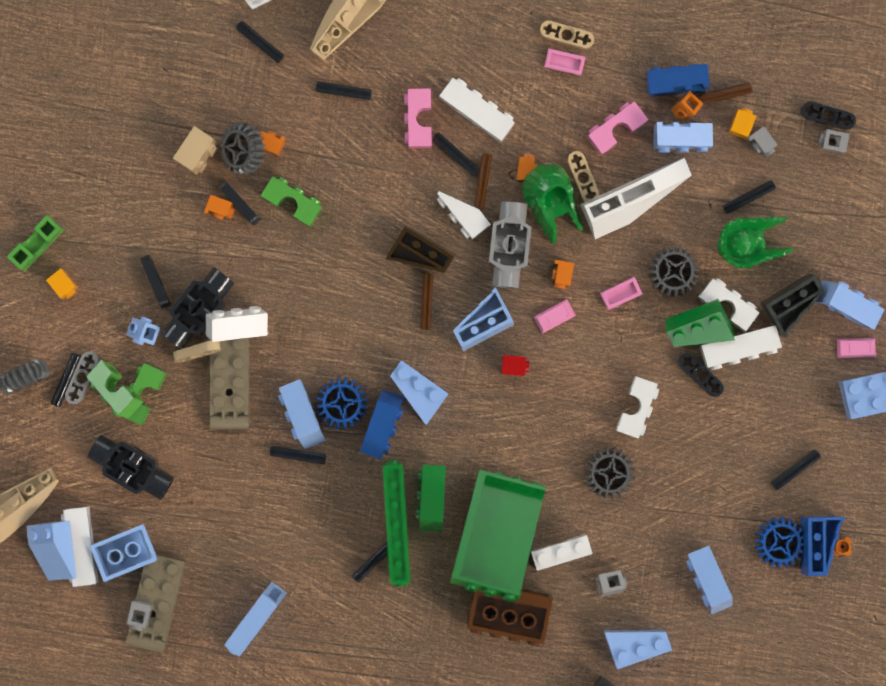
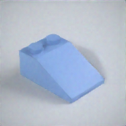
M70 521L28 525L27 537L29 546L48 581L76 579Z
M144 524L90 546L104 582L158 560Z

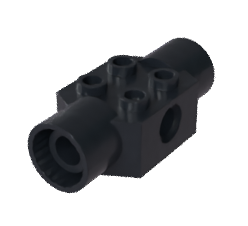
M215 267L212 268L202 282L193 280L169 310L172 320L161 334L177 347L183 349L194 334L203 335L206 331V314L224 309L226 304L223 298L235 283Z
M100 435L87 458L103 467V476L134 494L145 491L162 500L175 478L158 468L159 460L127 441L117 444L107 437Z

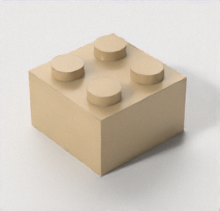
M194 126L173 159L197 175L198 172L202 173L206 168L208 157H213L218 149L216 145L218 143Z

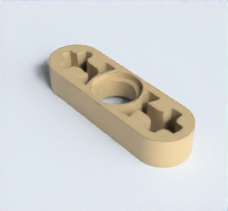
M545 21L540 27L541 36L551 41L583 50L591 48L594 43L593 34L585 30L553 21ZM550 25L554 31H557V27L561 29L558 33V38H556V33L550 32L547 35L546 30H543V28H547ZM563 31H571L572 38L564 40L561 36ZM576 33H579V38H584V36H588V40L591 42H588L586 45H583L582 40L577 39L576 43H574L573 41L576 37Z
M579 151L572 152L568 157V165L582 200L586 202L590 198L586 199L587 189L582 190L581 187L592 183L593 187H589L591 193L595 192L596 194L593 198L599 196V191L584 154ZM574 155L577 158L581 157L582 160L579 161L581 167L584 165L586 169H580L575 173L574 169H578L577 164L571 162ZM580 173L588 174L589 180L587 183L579 182L578 175Z
M207 341L174 351V362H186L221 351L220 341Z

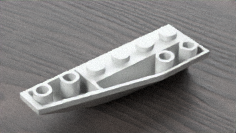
M685 158L581 203L580 206L594 239L629 225L692 176Z

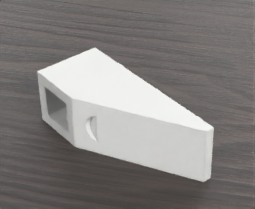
M440 191L437 193L439 198L436 200L442 208H448L451 212L448 214L454 223L458 222L462 226L460 231L466 238L470 237L473 240L490 227L491 224L479 209Z

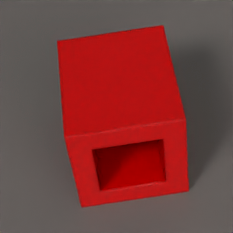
M503 355L501 375L525 376V372L529 373L530 361H526V357Z

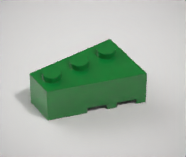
M719 299L665 319L666 333L674 347L735 341L733 327Z
M423 465L422 471H418V482H422L421 489H417V501H421L420 508H416V519L420 520L419 531L442 532L446 466Z

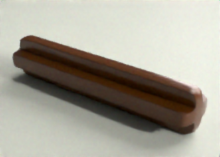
M748 82L698 94L696 97L705 105L751 94L752 85Z
M483 153L481 157L474 207L479 210L484 209L492 155Z
M430 273L423 274L420 323L422 330H430L433 274Z

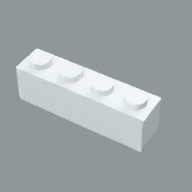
M452 78L440 94L439 99L495 140L502 143L515 124L512 121L514 118L507 112L501 113L498 111V106L490 100L487 103L482 99L483 95L475 89L473 91L469 90L463 80Z
M776 325L734 336L735 341L715 342L699 346L706 368L710 367L711 371L722 368L723 363L729 362V365L741 363L740 359L747 357L748 360L759 358L760 353L766 352V355L778 353L777 349L782 348Z
M90 506L63 510L64 514H61V521H70L76 579H69V582L73 584V587L99 583L97 563L90 548L94 544Z

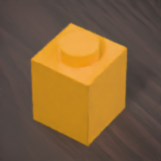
M746 108L738 109L728 133L746 140L756 119V115L752 114L753 111Z
M62 268L46 280L61 299H69L76 294L75 290L78 286Z

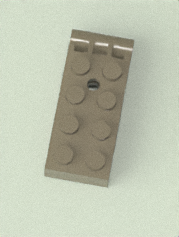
M250 337L220 341L221 351L210 354V429H249ZM228 389H232L233 394L231 396H228L226 394Z
M156 554L158 560L145 565L143 568L136 597L138 601L154 604L152 610L156 612V616L152 617L150 615L148 627L143 628L142 631L132 629L130 625L126 645L164 654L186 561ZM138 612L137 617L143 619L144 614Z

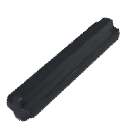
M244 21L238 23L236 29L277 63L283 60L284 54Z
M320 81L316 83V91L320 93L371 100L372 97L371 89Z
M438 132L432 140L469 174L475 176L478 173L479 167L441 133Z
M770 180L722 206L726 214H729L775 190L776 186Z
M77 353L71 354L51 400L53 406L61 407L81 355Z
M271 446L270 456L318 464L326 463V454Z
M813 450L772 480L771 485L773 488L779 490L821 459L819 452Z
M387 541L352 575L356 582L359 583L388 555Z

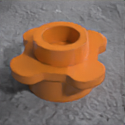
M849 537L836 540L833 550L835 556L851 555L852 541Z

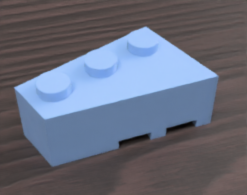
M657 122L653 126V150H658V153H669L670 150L677 149L678 153L689 152V149H696L697 152H708V149L713 147L712 123L679 124L673 122L672 124L663 125V122Z
M821 281L820 284L825 292L815 303L824 304L829 310H835L860 326L875 330L885 310L879 306V302L871 298L867 300L860 291H851L848 289L849 285L844 282Z
M496 287L453 330L463 351L514 325L513 319Z
M402 360L390 375L427 425L448 393Z
M299 379L279 387L281 394L278 397L281 405H285L287 411L284 413L288 423L292 422L294 428L291 429L294 439H298L304 449L325 442L326 439L321 432L318 419H316L302 381Z
M710 546L688 554L687 567L690 572H694L696 577L694 578L697 589H701L703 594L701 598L705 607L708 606L710 614L712 615L731 607L732 595Z
M603 630L617 669L672 651L667 633L664 630Z

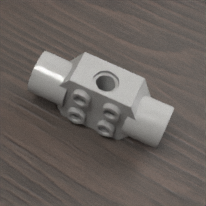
M508 201L501 202L499 221L494 222L492 226L488 262L494 266L492 286L519 289L520 271L528 265L532 228L526 224L528 204Z

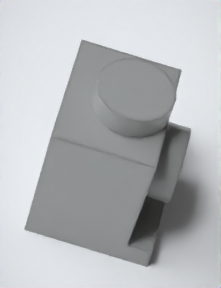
M762 127L746 139L748 143L752 141V147L757 154L760 153L766 158L775 152L773 148L778 145L765 127Z
M827 129L824 131V134H820L818 145H821V150L843 155L846 153L850 134ZM829 139H833L835 141L834 146H831L829 144Z
M621 570L599 574L595 579L600 598L622 593L625 587H627L626 578L624 575L622 576ZM609 582H612L614 584V587L610 588Z
M133 600L127 624L131 625V628L142 631L143 628H147L154 604ZM138 612L144 614L143 619L137 617Z

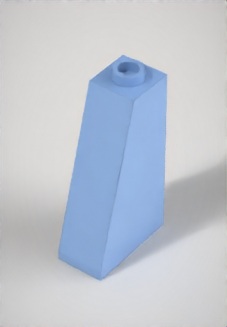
M273 582L269 584L224 644L230 653L240 657L287 592Z

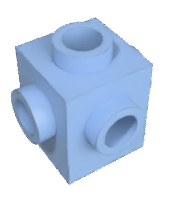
M142 316L141 319L133 317L126 335L132 337V342L143 345L146 342L154 345L160 327L151 324V319Z

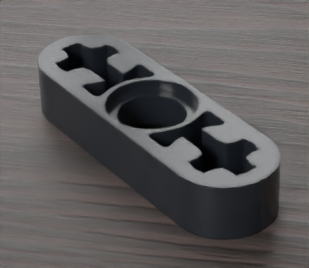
M815 102L805 103L800 111L801 116L806 120L845 131L850 130L856 124V118L852 113ZM810 106L816 112L819 111V108L822 109L819 113V119L816 118L818 114L812 113L809 116L805 109H808ZM825 111L833 113L832 121H826L823 118ZM837 117L840 119H845L846 117H849V121H851V124L845 126V122L839 120L837 121V124H835V121L837 120Z
M225 179L217 184L253 226L261 220Z
M150 254L141 257V263L161 309L170 306V300Z
M690 353L680 355L678 358L679 367L709 396L718 397L723 393L724 386L722 382L694 355ZM683 357H690V363L693 366L697 363L699 366L690 373L689 370L692 368L689 365L683 366ZM699 369L704 370L706 373V378L702 381L698 380L695 376L696 371ZM711 377L712 380L710 382L713 385H719L717 388L719 392L711 393V386L709 384L704 386L703 383L707 382Z

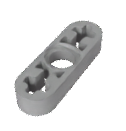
M85 352L80 358L65 393V398L70 404H79L84 399L90 381L87 378V381L81 384L78 382L77 376L81 372H84L86 375L90 373L87 370L81 369V366L86 367L87 365L86 357L92 355V359L95 360L94 364H89L88 369L93 370L99 363V357L94 352ZM75 383L77 386L84 388L83 390L78 389L77 395H79V399H74L73 401L70 393L76 391L77 387H73Z

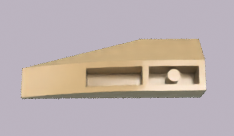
M333 0L317 30L310 50L325 60L372 17L386 0Z
M51 468L0 494V543L26 522L59 481Z

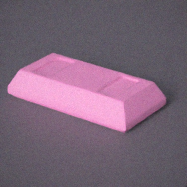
M549 48L544 67L581 76L586 57Z
M635 277L600 294L607 309L610 310L643 293Z
M566 299L534 316V319L543 334L576 315Z
M875 338L837 339V358L876 357Z

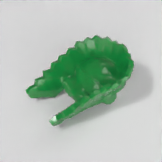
M554 163L536 166L534 170H531L530 174L526 175L525 181L522 183L523 199L528 202V207L532 209L536 221L540 224L545 236L548 237L550 244L557 242V226L554 221L556 217L569 213L579 231L583 230L581 217L573 196L574 190L570 184L571 179L562 166Z
M770 216L768 218L756 217L752 219L748 217L742 219L739 217L736 220H731L730 223L725 224L724 229H721L717 242L719 255L728 264L742 269L745 267L752 268L753 265H758L760 262H766L767 260H773V258L786 256V253H792L793 248H766L763 231L770 230V228L784 223L787 220L786 217Z

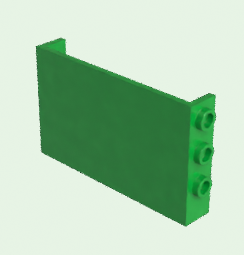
M399 459L388 460L387 464L383 465L390 585L395 584V587H402L410 583L411 571L404 465L399 463Z
M479 470L450 583L463 586L468 591H482L487 596H501L509 602L518 601L547 487L538 482H525L519 477H506L505 474L500 472L491 473Z

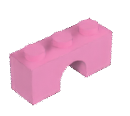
M408 89V94H404V106H408V113H404V123L408 125V132H405V144H409V149L432 148L431 127H423L416 121V117L421 111L431 110V89Z
M635 101L632 104L629 102L625 103L619 108L621 112L617 115L612 113L604 119L606 123L599 127L597 124L589 130L590 134L587 138L600 156L617 144L612 134L615 126L623 125L630 133H633L648 121Z

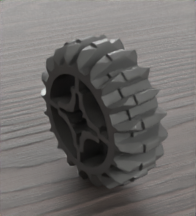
M236 123L224 130V135L221 136L222 143L219 144L222 150L219 152L222 153L223 157L221 160L225 161L224 166L229 167V171L235 174L246 175L257 171V168L261 167L260 162L265 161L262 157L266 154L263 151V147L266 145L262 143L264 137L260 136L261 131L256 130V126L248 123Z
M671 245L670 252L667 247H664V254L658 250L656 253L659 258L655 256L651 258L656 263H649L648 265L650 268H654V270L648 271L649 275L654 274V277L649 280L650 282L656 280L657 283L653 286L654 289L659 285L661 286L660 294L667 290L666 296H670L671 291H673V296L677 297L679 291L683 296L685 295L684 288L688 292L692 290L689 284L696 286L697 283L692 279H699L700 277L694 274V272L700 271V268H694V265L699 262L698 260L691 261L695 256L694 254H691L689 257L687 256L689 249L682 253V246H678L677 251H675L674 245ZM678 256L683 260L678 264H674L666 257ZM661 261L666 268V274L662 278L659 276ZM681 265L677 271L678 275L673 274L667 277L670 274L669 271H671L670 267L677 268ZM685 265H688L689 268L687 281L682 275V269ZM673 278L682 286L672 287L665 284V282Z
M37 359L0 376V390H2L3 394L9 395L41 382L50 375L47 363H45L44 359Z
M606 447L605 454L600 449L597 450L599 456L597 457L595 454H592L591 457L594 461H586L591 467H584V470L590 471V474H585L584 478L591 479L586 482V485L593 484L594 486L590 491L594 492L598 489L596 493L598 497L602 492H604V499H607L608 493H610L611 499H615L616 492L619 497H622L621 490L623 489L624 492L628 493L629 491L625 486H633L632 483L628 482L629 479H636L635 476L630 475V472H636V469L629 468L634 462L629 461L627 463L626 460L630 456L625 455L622 458L623 451L620 450L617 455L616 448H612V452L609 453V449ZM610 457L605 468H595L599 461ZM615 459H618L623 464L625 473L616 470ZM608 468H612V471L616 474H619V476L614 475L611 476L610 479H608V475H606L605 473H601L600 471H606L608 470ZM594 473L604 477V488L598 485ZM614 479H624L618 487L610 489Z

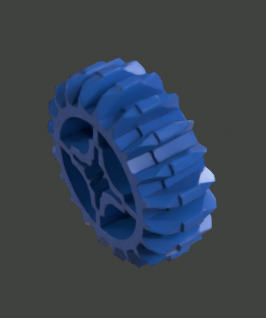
M338 377V384H335L331 379V387L327 384L323 385L327 389L326 392L319 390L323 398L317 397L316 400L322 401V404L316 405V408H323V411H320L318 414L319 416L326 415L323 418L324 422L328 419L331 420L329 426L337 422V429L340 428V423H343L344 429H347V422L353 427L355 425L352 420L355 419L359 423L361 420L357 416L359 414L361 416L366 415L364 412H361V409H368V406L362 405V402H367L368 398L362 399L361 396L365 395L366 392L362 391L359 393L358 390L362 387L360 384L356 388L353 387L356 382L355 380L348 384V378H345L344 383H341V378ZM343 387L351 389L357 398H346ZM337 388V399L332 402H326L330 392ZM340 393L344 401H352V403H347V406L345 405L344 413L341 406L332 405L339 401V398H341ZM358 404L354 415L347 418V408L350 405ZM327 408H338L341 419L333 417Z
M780 516L778 522L777 518L773 517V524L766 520L767 527L764 525L759 526L763 532L756 531L760 539L756 538L754 542L760 543V545L754 548L755 550H762L757 555L758 557L765 555L762 561L764 563L769 561L770 567H773L776 562V568L780 569L782 563L785 568H788V561L795 565L793 558L801 560V557L797 554L799 552L804 553V550L800 548L805 545L801 543V540L805 537L799 535L803 529H796L798 526L797 522L791 525L792 519L790 518L785 522L784 517ZM786 527L791 533L780 535L775 528ZM771 532L772 542L766 547V537ZM778 538L784 540L783 548L776 545ZM795 538V546L790 553L788 544ZM781 550V552L784 553L785 557L775 558L771 556L769 553L771 551Z

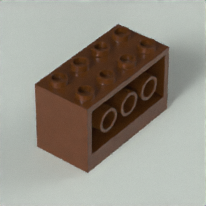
M521 589L519 600L509 602L501 596L495 595V597L485 595L482 591L476 590L472 596L467 629H470V632L482 635V632H487L490 634V637L501 638V636H506L509 638V641L520 642L521 639L527 641L529 645L539 646V643L544 644L553 597L550 594ZM489 607H492L493 611H495L494 613H491V615H487V612L485 611L489 609ZM508 611H511L513 615L510 619H506L504 615ZM530 615L532 621L525 623L523 618Z

